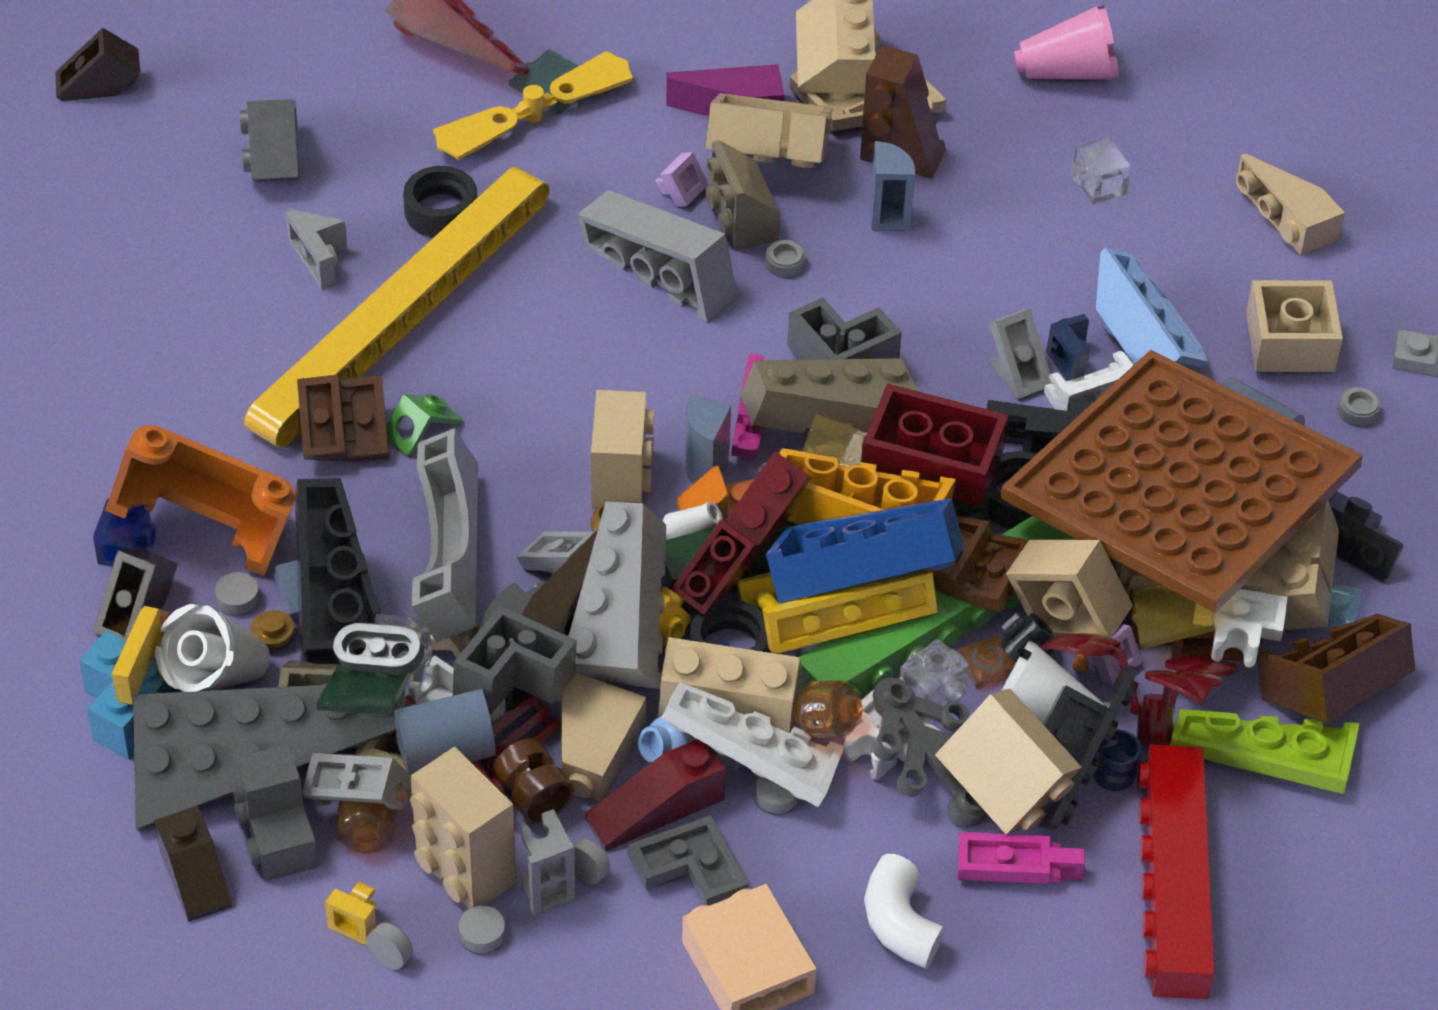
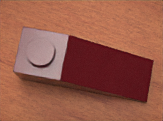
M696 739L662 754L585 813V820L604 850H610L725 800L726 768L711 746Z

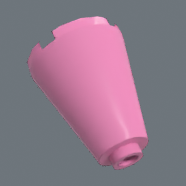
M1104 5L1093 7L1019 42L1020 50L1014 51L1018 73L1025 72L1027 79L1112 80L1119 78L1117 56H1114L1113 34Z

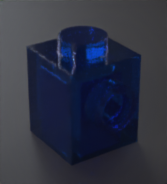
M109 499L106 500L93 535L98 564L113 566L118 550H146L147 547L152 548L154 546L157 526L156 523L151 522L150 511L144 509L145 505L131 508L124 519L105 511Z

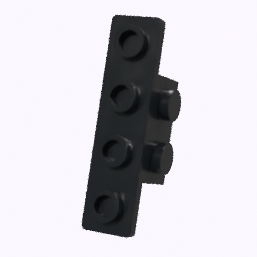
M1337 491L1328 500L1339 529L1336 555L1381 581L1388 579L1403 549V544L1378 530L1383 516L1372 511L1373 507L1370 503L1357 497L1349 498Z
M1129 665L1120 670L1103 705L1067 685L1062 686L1043 725L1082 768L1071 779L1075 784L1073 788L1060 800L1053 801L1042 823V826L1049 830L1057 829L1060 823L1067 825L1072 818L1078 804L1073 797L1079 785L1083 784L1086 786L1091 780L1098 766V762L1093 760L1100 744L1108 745L1118 727V722L1113 719L1120 705L1127 706L1138 688L1139 683L1134 681L1138 672L1137 668Z

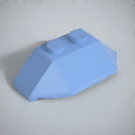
M1105 247L1100 253L1096 310L1105 322V329L1117 339L1124 349L1123 352L1134 365L1148 351L1153 350L1187 368L1204 367L1208 362L1206 351L1153 279L1140 268L1136 258L1130 253Z

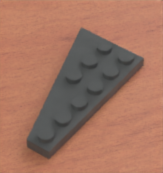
M388 681L133 695L136 830L141 831L154 826V820L195 806H201L220 798L224 799L232 796L233 791L230 777L237 776L235 757L289 743L296 767L300 768L310 764L312 753L336 754L354 746L359 747L395 733L394 710L406 707L405 682Z

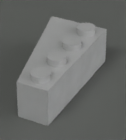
M607 190L577 214L586 247L621 269L630 266L639 277V280L649 287L657 283L671 292L669 299L681 307L686 303L698 309L697 317L708 323L738 298L725 233L611 190Z
M605 502L569 637L577 640L576 673L612 685L660 689L662 674L658 671V655L662 654L663 637L659 635V616L661 613H664V597L660 594L661 577L665 576L666 524L643 503Z

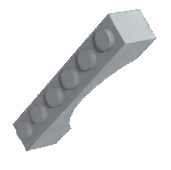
M455 428L419 442L417 451V471L428 509L431 550L426 570L421 575L413 578L412 608L436 642L461 635L467 630L476 627L478 462Z

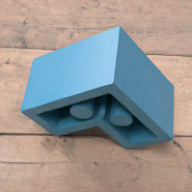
M106 630L79 659L85 692L96 698L87 708L93 741L129 760L134 754V703L131 705L118 702L112 678V672L126 640ZM154 656L138 694L181 692V690L167 684L159 673Z

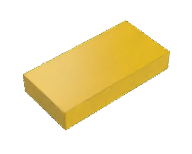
M144 606L140 610L114 667L112 678L118 702L133 705V695L138 694L155 656L156 646H159L163 633L160 631L159 609Z

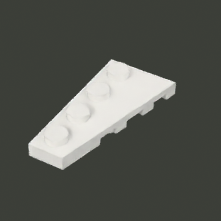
M682 682L676 687L661 717L671 723L677 730L694 736L711 746L717 753L729 756L750 768L756 775L773 781L787 789L796 798L806 800L816 807H819L828 792L844 746L832 741L829 742L827 747L810 741L811 733L796 727L790 733L774 727L770 724V717L756 711L745 715L735 711L732 702Z

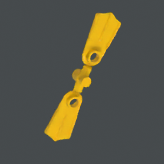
M605 51L555 79L550 85V94H545L543 88L538 85H529L523 90V101L515 108L510 109L497 106L434 128L433 134L436 139L437 150L450 154L459 161L514 129L518 121L525 118L531 123L541 121L542 111L554 106L557 101L563 104H571L582 98L628 84L633 80L628 60Z

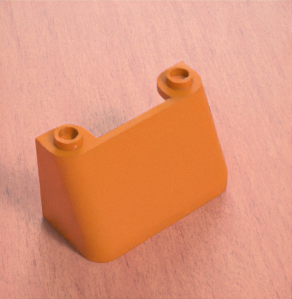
M144 425L137 428L132 434L125 449L105 511L125 519L129 510L136 506L145 505L144 509L152 512L160 497L237 529L231 545L237 548L241 545L247 555L244 569L264 577L289 520L296 494L292 485L279 476L162 427Z

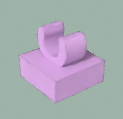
M693 152L681 153L660 174L661 178L655 180L663 195L670 194L676 207L688 206L709 185Z
M1121 623L1112 638L1121 642L1120 648L1125 651L1128 665L1137 667L1142 663V659L1131 626ZM1086 655L1089 664L1096 666L1100 680L1113 685L1121 670L1119 661L1111 655Z

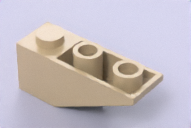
M1246 153L1240 156L1238 172L1236 174V184L1239 190L1250 198L1258 207L1261 215L1276 227L1282 238L1287 243H1290L1300 255L1339 241L1345 212L1323 188Z

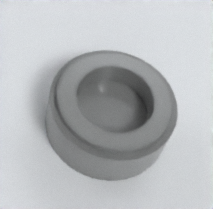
M791 240L775 241L766 250V268L769 272L779 277L798 275L805 265V251L797 242Z
M1352 387L1345 390L1341 394L1338 404L1340 418L1346 423L1358 427L1374 423L1380 409L1378 396L1371 390L1362 387Z
M233 572L221 577L215 586L218 607L223 612L232 615L245 614L251 611L259 601L256 580L251 575L243 572Z
M758 777L755 798L762 809L770 813L781 814L789 812L796 807L799 799L793 796L787 789L767 778Z
M578 839L573 844L575 851V877L588 885L598 884L610 872V861L607 854L597 843L589 839Z
M483 905L475 906L465 911L459 920V938L465 948L475 953H488L497 949L505 939V921L502 914L493 907Z
M380 923L366 938L370 953L379 963L389 969H400L413 956V948L409 938L401 929L393 924Z

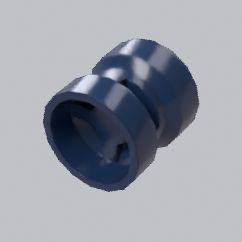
M1116 729L1108 745L1100 744L1094 758L1098 762V766L1093 775L1094 781L1100 787L1110 791H1121L1129 788L1135 781L1141 745L1132 733Z

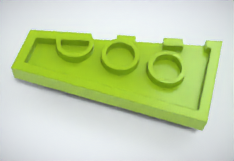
M1180 709L1170 745L1203 747L1205 760L1344 794L1360 723L1344 722L1343 728L1323 727V722L1315 719H1304L1303 725L1279 723L1276 716L1260 715L1259 719L1245 721L1240 720L1236 713Z

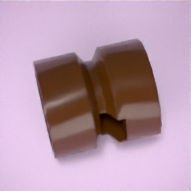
M527 738L513 743L497 757L493 764V776L500 782L505 793L511 796L513 804L526 822L531 824L542 823V813L553 809L556 815H558L573 797L574 788L562 770L554 765L552 757L537 739Z

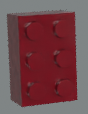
M887 383L863 441L861 462L877 465V472L901 476L902 470L919 472V479L939 483L940 477L956 479L952 501L982 508L1005 447L1008 414Z

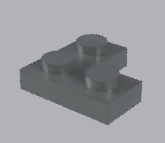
M711 815L628 844V856L645 889L688 874L703 904L713 905L730 898L742 889L748 888L749 884Z

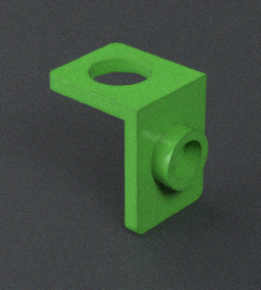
M427 393L426 396L403 394L387 424L388 439L406 455H413L431 422L460 425L463 418L453 411L446 401L434 394ZM405 416H409L414 423V432L407 440H404L399 434V424Z

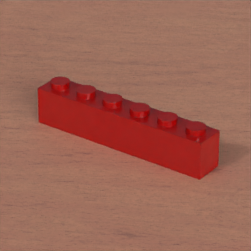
M1150 744L1146 762H1139L1137 771L1138 789H1145V798H1140L1138 822L1139 825H1146L1147 835H1141L1140 862L1148 863V873L1143 872L1141 878V900H1149V911L1143 912L1142 937L1143 939H1150L1151 950H1145L1143 974L1144 978H1152V997L1208 1000L1214 977L1203 747Z

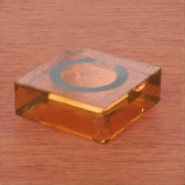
M997 635L958 648L957 658L976 689L1008 679L1015 666L1014 661L1003 650Z

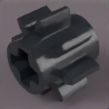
M1016 612L1001 626L1005 631L1003 633L1005 638L1000 644L1014 662H1017L1019 657L1028 660L1032 652L1025 649L1027 642L1031 641L1041 648L1043 644L1054 637V633L1048 624L1037 614L1031 613L1028 617L1025 615L1021 617ZM1051 649L1045 651L1048 655L1053 653Z

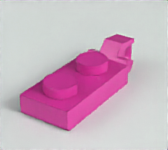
M748 354L741 392L753 362L764 360L763 355ZM741 397L731 456L755 460L761 444L762 434L755 428H760V426L752 425Z
M959 833L958 880L1049 884L1050 882L1052 884L1060 883L1061 880L1083 879L1085 869L1084 849L1061 848L1060 843L1050 841V836Z

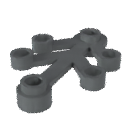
M892 677L882 679L873 691V706L882 717L879 734L872 743L873 753L883 761H891L897 756L903 745L900 736L897 734L899 722H901L909 734L904 768L897 778L899 791L908 797H915L921 793L927 784V775L922 770L924 758H926L952 795L947 805V812L950 818L956 824L963 827L975 826L985 814L984 809L935 756L953 735L925 726L919 717L940 722L945 729L956 732L969 718L967 707L958 701H950L945 706L917 697L910 685L901 679ZM950 713L955 714L959 720L954 719ZM882 742L888 743L892 749L886 748ZM907 778L913 779L917 785L911 784Z

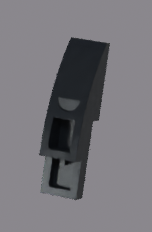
M1071 399L1070 411L988 400L986 409L1008 414L1005 442L1023 445L1022 451L1038 454L1093 402Z

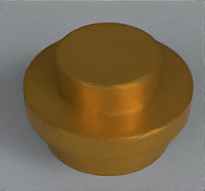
M279 610L265 611L253 619L250 627L251 634L263 641L269 651H278L285 648L294 635V622L285 612Z

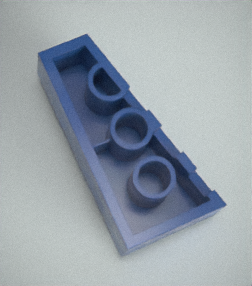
M952 498L788 526L766 553L778 602L783 603L887 577H899L925 568L932 571L945 569L953 565L963 550L964 544Z

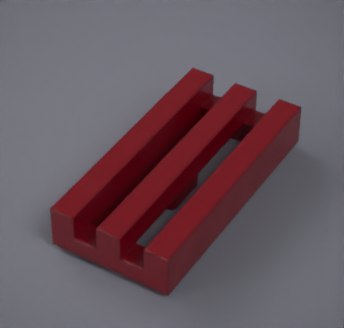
M527 694L492 723L493 734L496 736L527 709L531 708L534 714L495 745L496 756L480 759L491 778L494 777L492 774L493 760L539 722L543 726L529 738L537 739L541 743L561 727L557 719L553 720L549 715L552 711L548 705L543 706L539 698Z

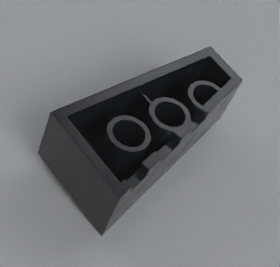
M341 478L297 479L295 488L300 660H338L333 648L334 639L338 632L345 626L353 623L383 625L380 615L381 610L372 588L367 563L357 538V530ZM366 648L357 649L354 655L362 654Z

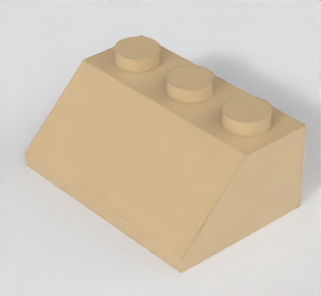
M811 0L796 11L798 93L865 94L866 74L876 56L873 0Z
M668 637L661 677L658 717L663 715L678 684L682 682L732 702L735 711L743 715L753 713L754 711L770 717V724L790 733L792 731L802 670L800 657Z

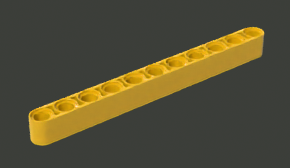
M518 167L508 169L258 397L246 413L244 419L245 428L279 448L289 445L301 434L297 379L337 374L340 380L361 378L544 207L550 192L549 184Z

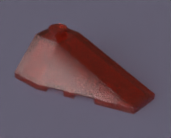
M392 0L386 9L396 19L393 23L394 26L407 36L418 35L510 72L527 76L531 70L506 44L496 38L490 39L494 31L488 25L473 18L476 13L463 0Z

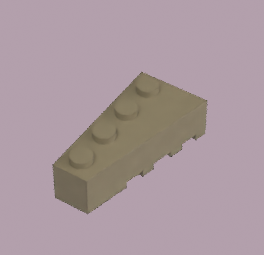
M903 358L761 360L753 362L740 397L754 426L804 433L806 428L817 429L825 434L826 437L841 439L843 434L865 438L887 383L915 391L918 390Z

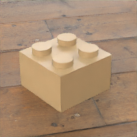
M1252 280L1246 318L1255 372H1335L1343 337L1332 280Z
M596 390L591 446V508H597L598 505L606 501L642 503L643 493H651L652 468H645V466H651V462H653L654 437H646V434H653L654 409H646L647 392Z
M1029 540L1006 573L1027 615L1035 613L1041 617L1053 631V638L1072 633H1090L1112 638L1133 606L1100 540Z

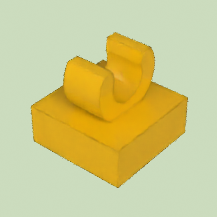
M358 882L354 886L350 895L334 888L325 901L328 928L367 946L366 938L376 928L375 908L377 902L371 900L375 889L362 882Z

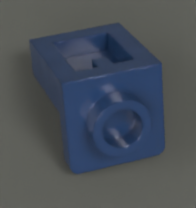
M1085 314L1064 318L1050 325L1046 352L1067 381L1084 376L1086 362L1089 359V351L1086 345L1089 319Z

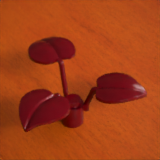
M1072 633L1053 638L1041 646L1044 652L1056 649L1088 656L1111 655L1119 661L1121 669L1129 666L1125 651L1120 648L1121 642L1106 636L1090 633ZM1178 656L1165 661V668L1175 670L1176 672L1167 670L1147 671L1145 679L1163 685L1164 689L1163 694H1145L1143 702L1138 701L1135 692L1130 701V714L1138 715L1136 738L1141 742L1151 744L1170 743L1173 714L1175 713L1178 693L1202 705L1209 694L1222 685L1221 676L1231 675L1238 671V665L1222 661L1215 662L1210 658L1200 656Z

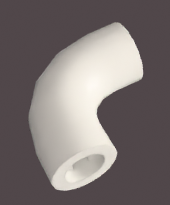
M885 854L881 856L872 872L864 896L869 926L883 946L904 960L928 969L941 944L945 927L923 918L910 905L911 896L921 879L918 868L903 856Z

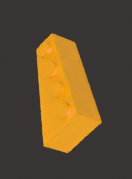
M782 448L779 454L812 477L788 511L791 515L787 521L798 525L953 498L956 479L940 477V482L938 483L919 479V472L902 470V474L899 476L877 472V465L860 462V465L849 467L839 465L835 457Z

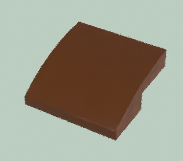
M337 374L297 379L303 457L305 460L362 461L390 458L384 388L381 376L340 380Z
M956 516L964 548L950 567L941 570H930L933 572L935 590L966 603L1001 612L1014 590L1006 573L1029 539L993 534L990 521Z

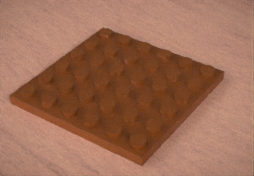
M1150 350L1010 478L1001 488V499L1077 540H1100L1109 557L1216 613L1361 467L1363 454Z

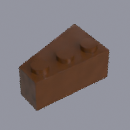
M883 45L880 46L866 74L860 160L873 163L875 141L890 143L901 148L911 157L915 165L916 175L932 179L946 151L944 140H940L937 133L936 124L938 120L936 113L930 110L927 100L929 90L917 54Z
M1375 614L1329 629L1330 638L1309 644L1307 638L1293 641L1294 650L1276 656L1272 655L1270 650L1258 653L1257 661L1262 700L1314 717L1315 720L1320 722H1330L1338 719L1344 712L1368 701L1369 697L1386 687L1395 685L1398 680L1415 671L1411 624Z

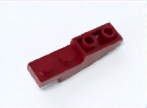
M774 451L726 520L718 522L670 590L703 615H707L739 581L791 515L788 513L789 509L812 477Z

